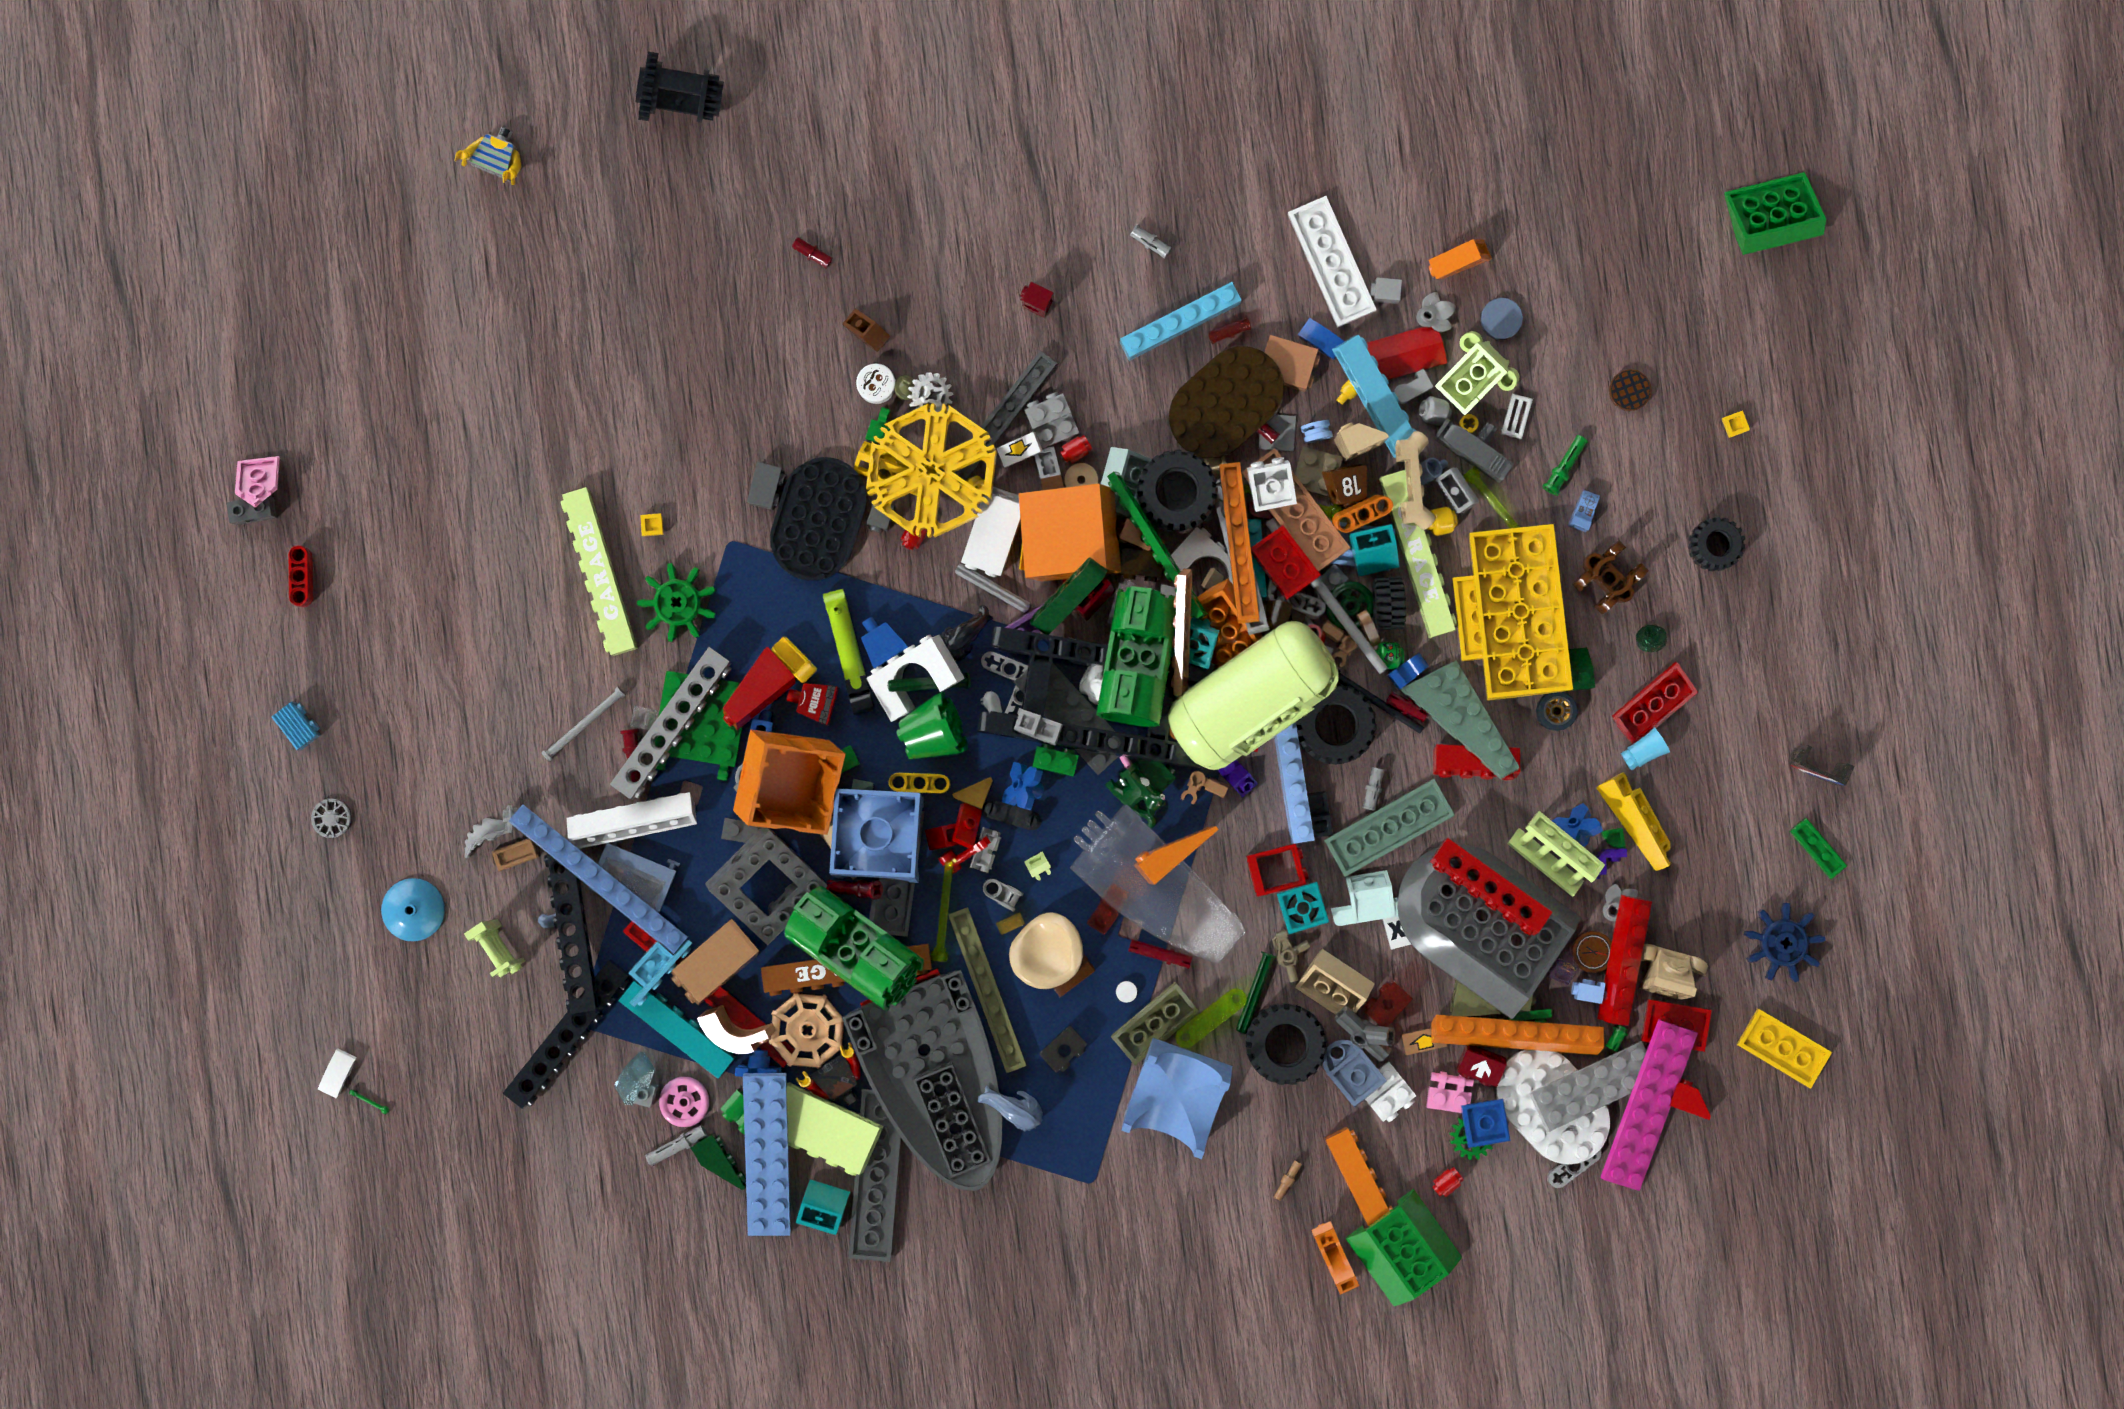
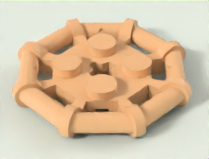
M796 992L783 1005L771 1013L772 1023L776 1031L771 1035L769 1044L774 1046L788 1063V1066L816 1067L819 1069L840 1050L844 1022L841 1014L830 1003L826 995H807ZM802 1003L817 1004V1007L812 1010L805 1009ZM794 1005L797 1006L798 1011L790 1018L784 1015ZM823 1007L833 1018L832 1020L827 1021L820 1010ZM780 1021L787 1022L786 1035L779 1036ZM804 1025L807 1027L812 1026L811 1036L808 1034L803 1035L804 1029L802 1027ZM835 1025L834 1040L828 1038L829 1026ZM788 1040L795 1050L792 1054L781 1043L782 1041ZM827 1043L831 1046L819 1056L817 1050L823 1044ZM799 1051L812 1052L813 1059L799 1058L797 1056Z

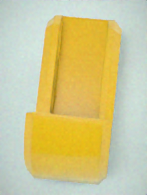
M782 637L771 648V651L801 683H805L817 671L816 666L787 637Z

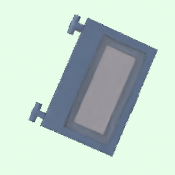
M623 840L614 841L612 844L606 843L598 865L657 913H660L677 872L674 868L675 866L679 867L680 863L668 859L667 863L670 864L668 868L617 847L618 843L622 844Z

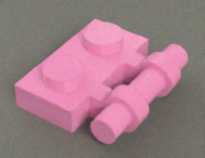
M1442 1071L1440 1073H1431L1430 1080L1437 1081L1438 1086H1429L1426 1107L1462 1113L1460 1105L1470 1104L1472 1095L1471 1092H1464V1086L1473 1087L1474 1078L1467 1079L1460 1074L1458 1076L1448 1075L1447 1072ZM1445 1084H1457L1456 1090L1445 1089Z

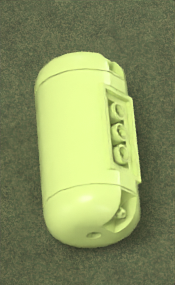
M1297 621L1286 622L1189 688L1182 696H1178L1172 702L1169 709L1168 720L1170 728L1180 746L1196 764L1210 770H1219L1228 766L1242 755L1247 756L1314 710L1313 706L1328 697L1336 689L1339 681L1337 665L1327 647L1310 627Z

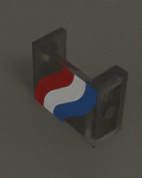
M1804 745L1793 749L1789 758L1792 760L1790 766L1834 786L1847 785L1855 766L1848 763H1838L1835 765L1832 774L1806 763L1812 748L1811 746Z

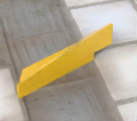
M1624 772L1598 785V792L1656 871L1669 867L1670 862L1666 857V852L1670 850V841L1641 788L1632 791Z

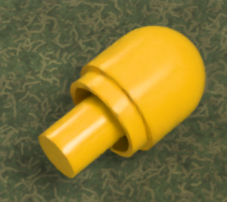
M1347 380L1341 387V395L1336 401L1343 405L1347 399L1355 398L1357 392L1350 380Z

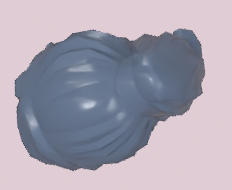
M987 1085L985 1093L978 1096V1103L992 1106L1008 1121L1013 1123L1017 1129H1021L1024 1132L1026 1130L1030 1131L1033 1128L1036 1129L1042 1122L1043 1112L1041 1106L1034 1097L1024 1091L1017 1092L1018 1095L1025 1098L1018 1100L1015 1097H1007L997 1093Z

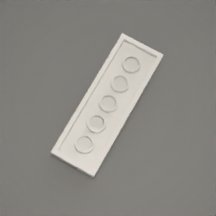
M1327 196L1289 211V219L1337 328L1375 312L1376 307Z

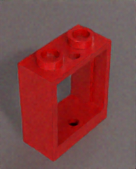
M1296 843L1246 856L1256 897L1306 885L1305 880L1309 879L1306 867L1302 868L1300 859H1303L1301 847H1297ZM1291 850L1298 880L1264 889L1256 859Z

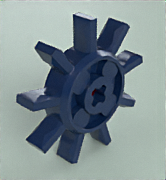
M1790 903L1782 904L1781 919L1773 921L1765 910L1760 909L1757 911L1758 915L1766 924L1762 933L1744 931V936L1760 941L1761 949L1746 958L1747 961L1750 963L1757 962L1765 957L1771 962L1765 979L1772 981L1776 976L1778 967L1787 966L1792 982H1798L1799 974L1796 969L1798 962L1803 959L1811 966L1818 967L1820 965L1816 958L1807 954L1810 943L1826 941L1825 936L1814 935L1808 937L1804 930L1805 926L1815 916L1811 912L1803 915L1800 921L1796 923L1790 920ZM1781 940L1788 941V945H1781Z

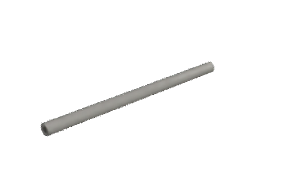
M1274 518L1266 523L1271 532L1281 527ZM1318 578L1311 583L1378 673L1381 674L1387 670L1386 664L1322 580Z

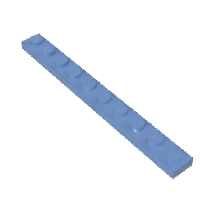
M522 805L510 818L509 822L672 954L687 939L684 933L526 806Z

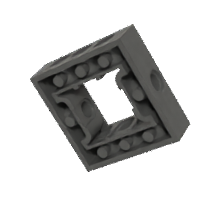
M761 827L705 883L708 890L767 945L786 928L794 907L806 892L810 893L819 886H824L825 888L828 886L824 879L773 830ZM768 860L773 862L794 882L785 888L786 891L775 902L772 901L767 909L769 916L761 910L756 902L753 903L747 897L744 890L741 889Z

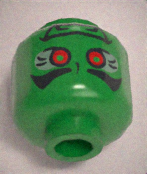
M1380 642L1377 649H1374L1388 669H1397L1400 664L1404 663V649L1397 642Z

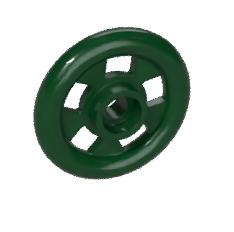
M1350 581L1341 583L1332 589L1331 593L1335 599L1340 593L1345 595L1339 604L1349 617L1363 612L1360 611L1361 602L1367 603L1366 611L1372 619L1373 594L1365 585ZM1352 590L1360 592L1359 598L1350 596ZM1349 602L1354 604L1352 609H1347L1346 607ZM1326 604V614L1330 622L1346 631ZM1359 621L1354 622L1357 628L1361 629Z

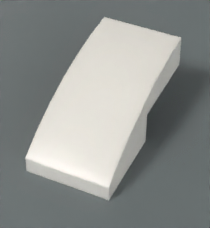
M337 1049L323 1075L318 1090L337 1098L341 1093L346 1078L351 1073L357 1057Z

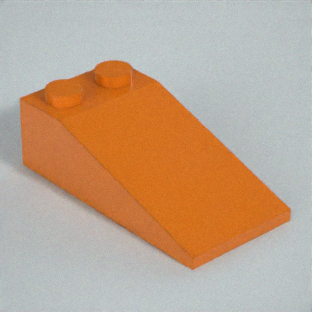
M1210 826L1149 852L1143 851L1135 858L1137 862L1134 866L1149 884L1155 885L1219 829L1217 826Z

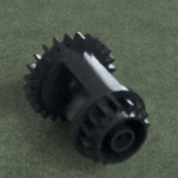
M648 51L645 67H640L635 103H640L638 120L649 121L650 114H655L656 109L697 116V122L701 123L702 119L713 121L714 116L719 117L724 81H719V75L709 74L710 70L704 69V75L662 68L663 62L658 61L659 53Z

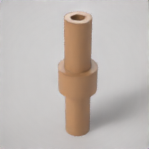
M1296 1160L1293 1162L1288 1173L1283 1175L1282 1183L1274 1198L1279 1201L1282 1200L1288 1188L1294 1184V1178L1302 1166L1301 1163Z

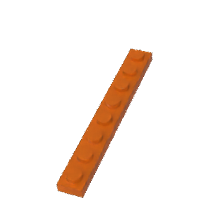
M1240 462L1219 464L1238 624L1259 622Z

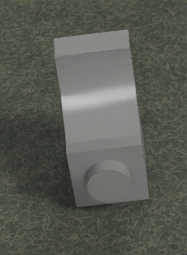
M1054 446L1042 449L1043 452L1034 455L1042 490L1064 488Z

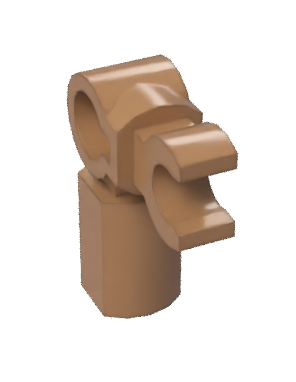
M1327 620L1321 629L1324 630L1329 639L1335 643H1338V641L1341 643L1338 647L1339 652L1334 653L1332 657L1333 659L1335 657L1341 658L1342 662L1339 667L1342 668L1346 664V656H1350L1358 645L1350 635L1346 636L1344 634L1345 631Z
M1197 770L1192 772L1187 784L1189 788L1182 793L1181 799L1184 800L1187 794H1191L1193 796L1191 804H1194L1197 800L1196 792L1197 790L1200 791L1202 786L1205 787L1204 790L1224 798L1229 785L1211 776L1208 779L1202 771Z

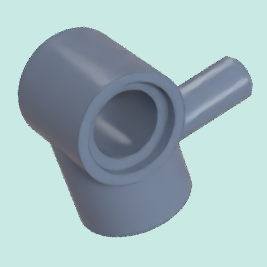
M1430 457L1419 463L1422 465L1421 485L1424 486L1439 477L1443 469L1448 467V462Z

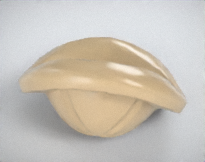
M1050 912L1037 916L1013 940L1009 952L1011 967L1019 979L1034 988L1050 989L1066 983L1077 973L1082 963L1083 945L1079 932L1073 923L1061 914Z

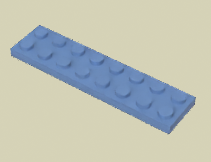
M744 1073L743 1099L748 1236H790L786 1073Z

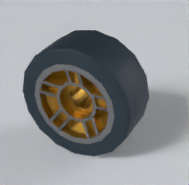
M1566 692L1548 693L1541 697L1536 707L1538 721L1543 727L1552 731L1567 729L1574 723L1578 714L1577 703ZM1555 707L1561 709L1558 715L1553 713Z

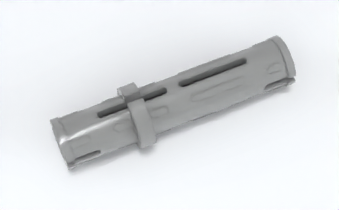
M700 1125L690 1132H683L675 1140L647 1153L645 1156L649 1165L652 1167L685 1148H691L692 1144L708 1137L706 1130Z

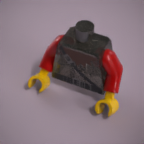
M848 1043V1050H844L840 1046L841 1054L812 1073L810 1077L803 1071L805 1079L799 1080L796 1078L798 1084L825 1100L831 1099L834 1101L841 1096L847 1105L855 1102L858 1098L851 1088L859 1083L861 1068L860 1061L853 1050L852 1044Z

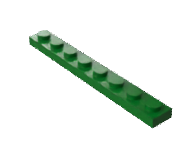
M1112 472L1107 476L1110 480L1108 482L1109 487L1114 493H1118L1121 498L1119 500L1121 506L1125 511L1128 510L1132 515L1130 518L1131 522L1136 528H1140L1143 533L1141 536L1147 546L1150 545L1154 551L1152 553L1154 559L1158 564L1162 563L1165 568L1164 574L1166 578L1174 583L1176 575L1181 572L1120 473ZM1192 590L1191 617L1202 619L1208 614Z

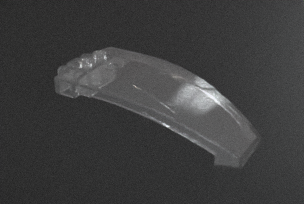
M1128 805L1122 806L1111 820L1101 811H1097L1095 815L1105 824V827L1101 829L1094 821L1089 820L1087 824L1093 831L1086 826L1082 829L1083 833L1092 840L1089 845L1076 835L1074 841L1084 851L1070 866V869L1109 905L1137 926L1183 951L1217 964L1220 963L1246 932L1235 912L1231 913L1184 861L1180 862L1155 885L1149 884L1135 868L1134 864L1137 862L1135 858L1143 851L1149 852L1166 843Z

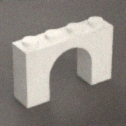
M1196 527L1171 555L1180 571L1188 569L1196 560L1210 557L1217 559L1225 566L1228 578L1233 584L1231 564L1226 553L1227 549L1220 542L1214 543L1210 539L1212 535L1203 527L1201 529Z
M928 635L922 638L919 646L915 647V645L906 648L903 651L905 653L903 656L899 657L896 655L887 661V666L882 667L880 665L871 671L872 675L866 678L891 722L916 709L906 691L889 692L887 688L888 680L902 679L903 671L909 663H917L926 668L940 692L965 679L940 635L934 637Z

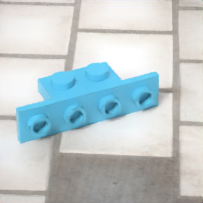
M686 940L673 955L659 942H655L628 972L643 986L638 994L629 1002L632 1006L635 1007L637 1004L640 1006L648 998L647 992L651 988L655 990L661 984L662 980L660 978L665 973L669 974L677 966L676 960L680 956L684 958L690 952L691 948L689 946L692 942Z

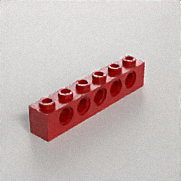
M1449 838L1443 841L1429 861L1433 864L1435 870L1440 873L1445 872L1455 884L1459 886L1462 884L1468 889L1467 891L1475 898L1480 897L1486 901L1485 905L1487 907L1500 911L1504 919L1521 926V931L1527 935L1532 934L1534 936L1538 934L1553 913ZM1450 860H1457L1459 862V868H1453L1450 864ZM1468 871L1476 874V881L1469 879ZM1491 884L1494 888V893L1487 892L1485 885ZM1503 896L1511 899V906L1504 904ZM1521 908L1528 911V918L1522 917L1520 913Z

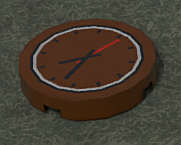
M1598 931L1582 933L1575 939L1572 945L1574 963L1580 969L1589 973L1604 971L1608 965L1612 941Z

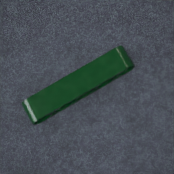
M1091 557L1086 559L1038 609L1030 620V624L1043 634L1049 635L1102 581L1107 573V569Z

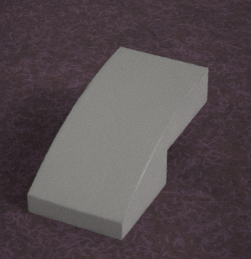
M1021 709L1014 730L1056 745L1063 725L1042 718L1041 715Z

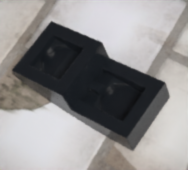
M1326 791L1308 793L1314 838L1333 835Z

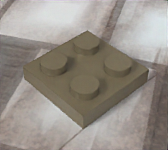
M1302 446L1295 475L1308 492L1329 497L1322 471L1340 468L1343 457Z

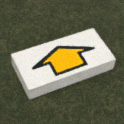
M1036 432L1027 434L997 448L1004 467H1009L1043 452Z

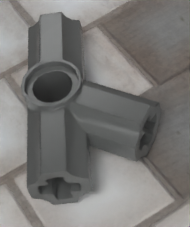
M1348 1006L1343 1007L1334 1017L1335 1021L1351 1035L1350 1040L1355 1046L1365 1048L1379 1062L1383 1061L1391 1053L1392 1049L1390 1046L1395 1042L1394 1028L1374 1026L1370 1021L1361 1020Z

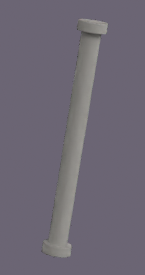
M617 686L613 694L547 751L543 750L541 752L542 755L550 762L553 759L552 756L618 699H623L626 696L623 691Z

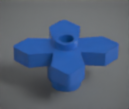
M1013 762L1010 771L1012 785L1005 789L1002 802L1013 806L1017 804V807L1031 810L1034 800L1041 798L1044 792V786L1040 783L1043 770L1031 766L1027 769L1026 765Z
M1584 803L1572 809L1570 818L1557 817L1551 820L1583 847L1589 843L1590 836L1593 837L1603 831L1601 823L1597 818H1590L1591 813Z
M756 1049L749 1055L748 1064H739L735 1067V1076L743 1077L744 1073H781V1067L769 1066L770 1056L768 1055V1050Z

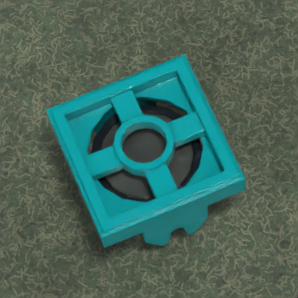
M1192 617L1190 621L1189 663L1209 669L1220 630L1212 628L1207 618L1203 621ZM1172 648L1171 657L1175 655V648Z
M1317 882L1277 893L1280 910L1288 934L1329 923Z

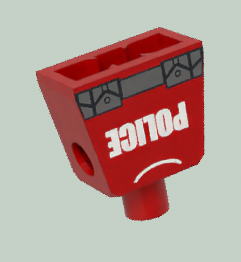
M804 683L802 691L789 690L787 701L798 704L796 712L829 726L839 687Z

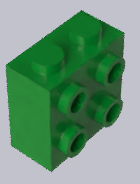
M1042 743V747L1037 746L1033 762L1034 768L1074 777L1078 760L1075 750L1063 748L1062 752L1054 750L1055 746Z

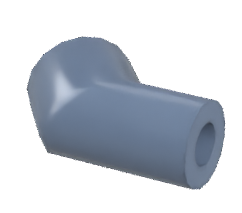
M566 907L563 910L564 915L569 911ZM556 912L553 915H540L538 923L541 927H555L553 917L556 916Z

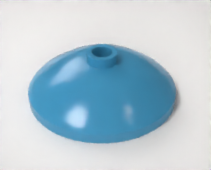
M418 878L405 879L397 882L387 891L382 902V918L387 929L397 938L405 941H420L432 936L441 926L445 916V903L439 890L430 882ZM409 906L413 908L412 914H408L407 908Z

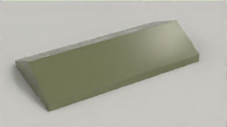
M1174 982L1112 1034L1111 1038L1136 1066L1146 1057L1153 1038L1165 1041L1194 1017L1199 1010L1177 983Z

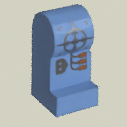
M1583 489L1568 526L1587 532L1591 526L1595 513L1594 510L1600 495Z

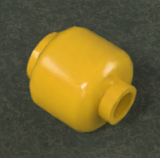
M1449 507L1430 510L1435 515V521L1427 530H1430L1435 536L1449 534L1454 531L1458 524L1457 515L1454 510H1451Z

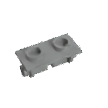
M982 828L979 840L987 836L991 843L982 851L974 854L971 868L986 873L989 872V869H992L995 855H992V852L997 851L1000 839L1002 838L1000 837V832Z

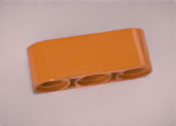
M1374 495L1337 512L1332 518V524L1338 531L1344 533L1351 532L1389 514L1393 509V502L1386 496ZM1384 500L1385 506L1379 510L1377 507L1378 502ZM1365 508L1366 515L1360 519L1359 511ZM1346 517L1347 524L1341 528L1340 520Z

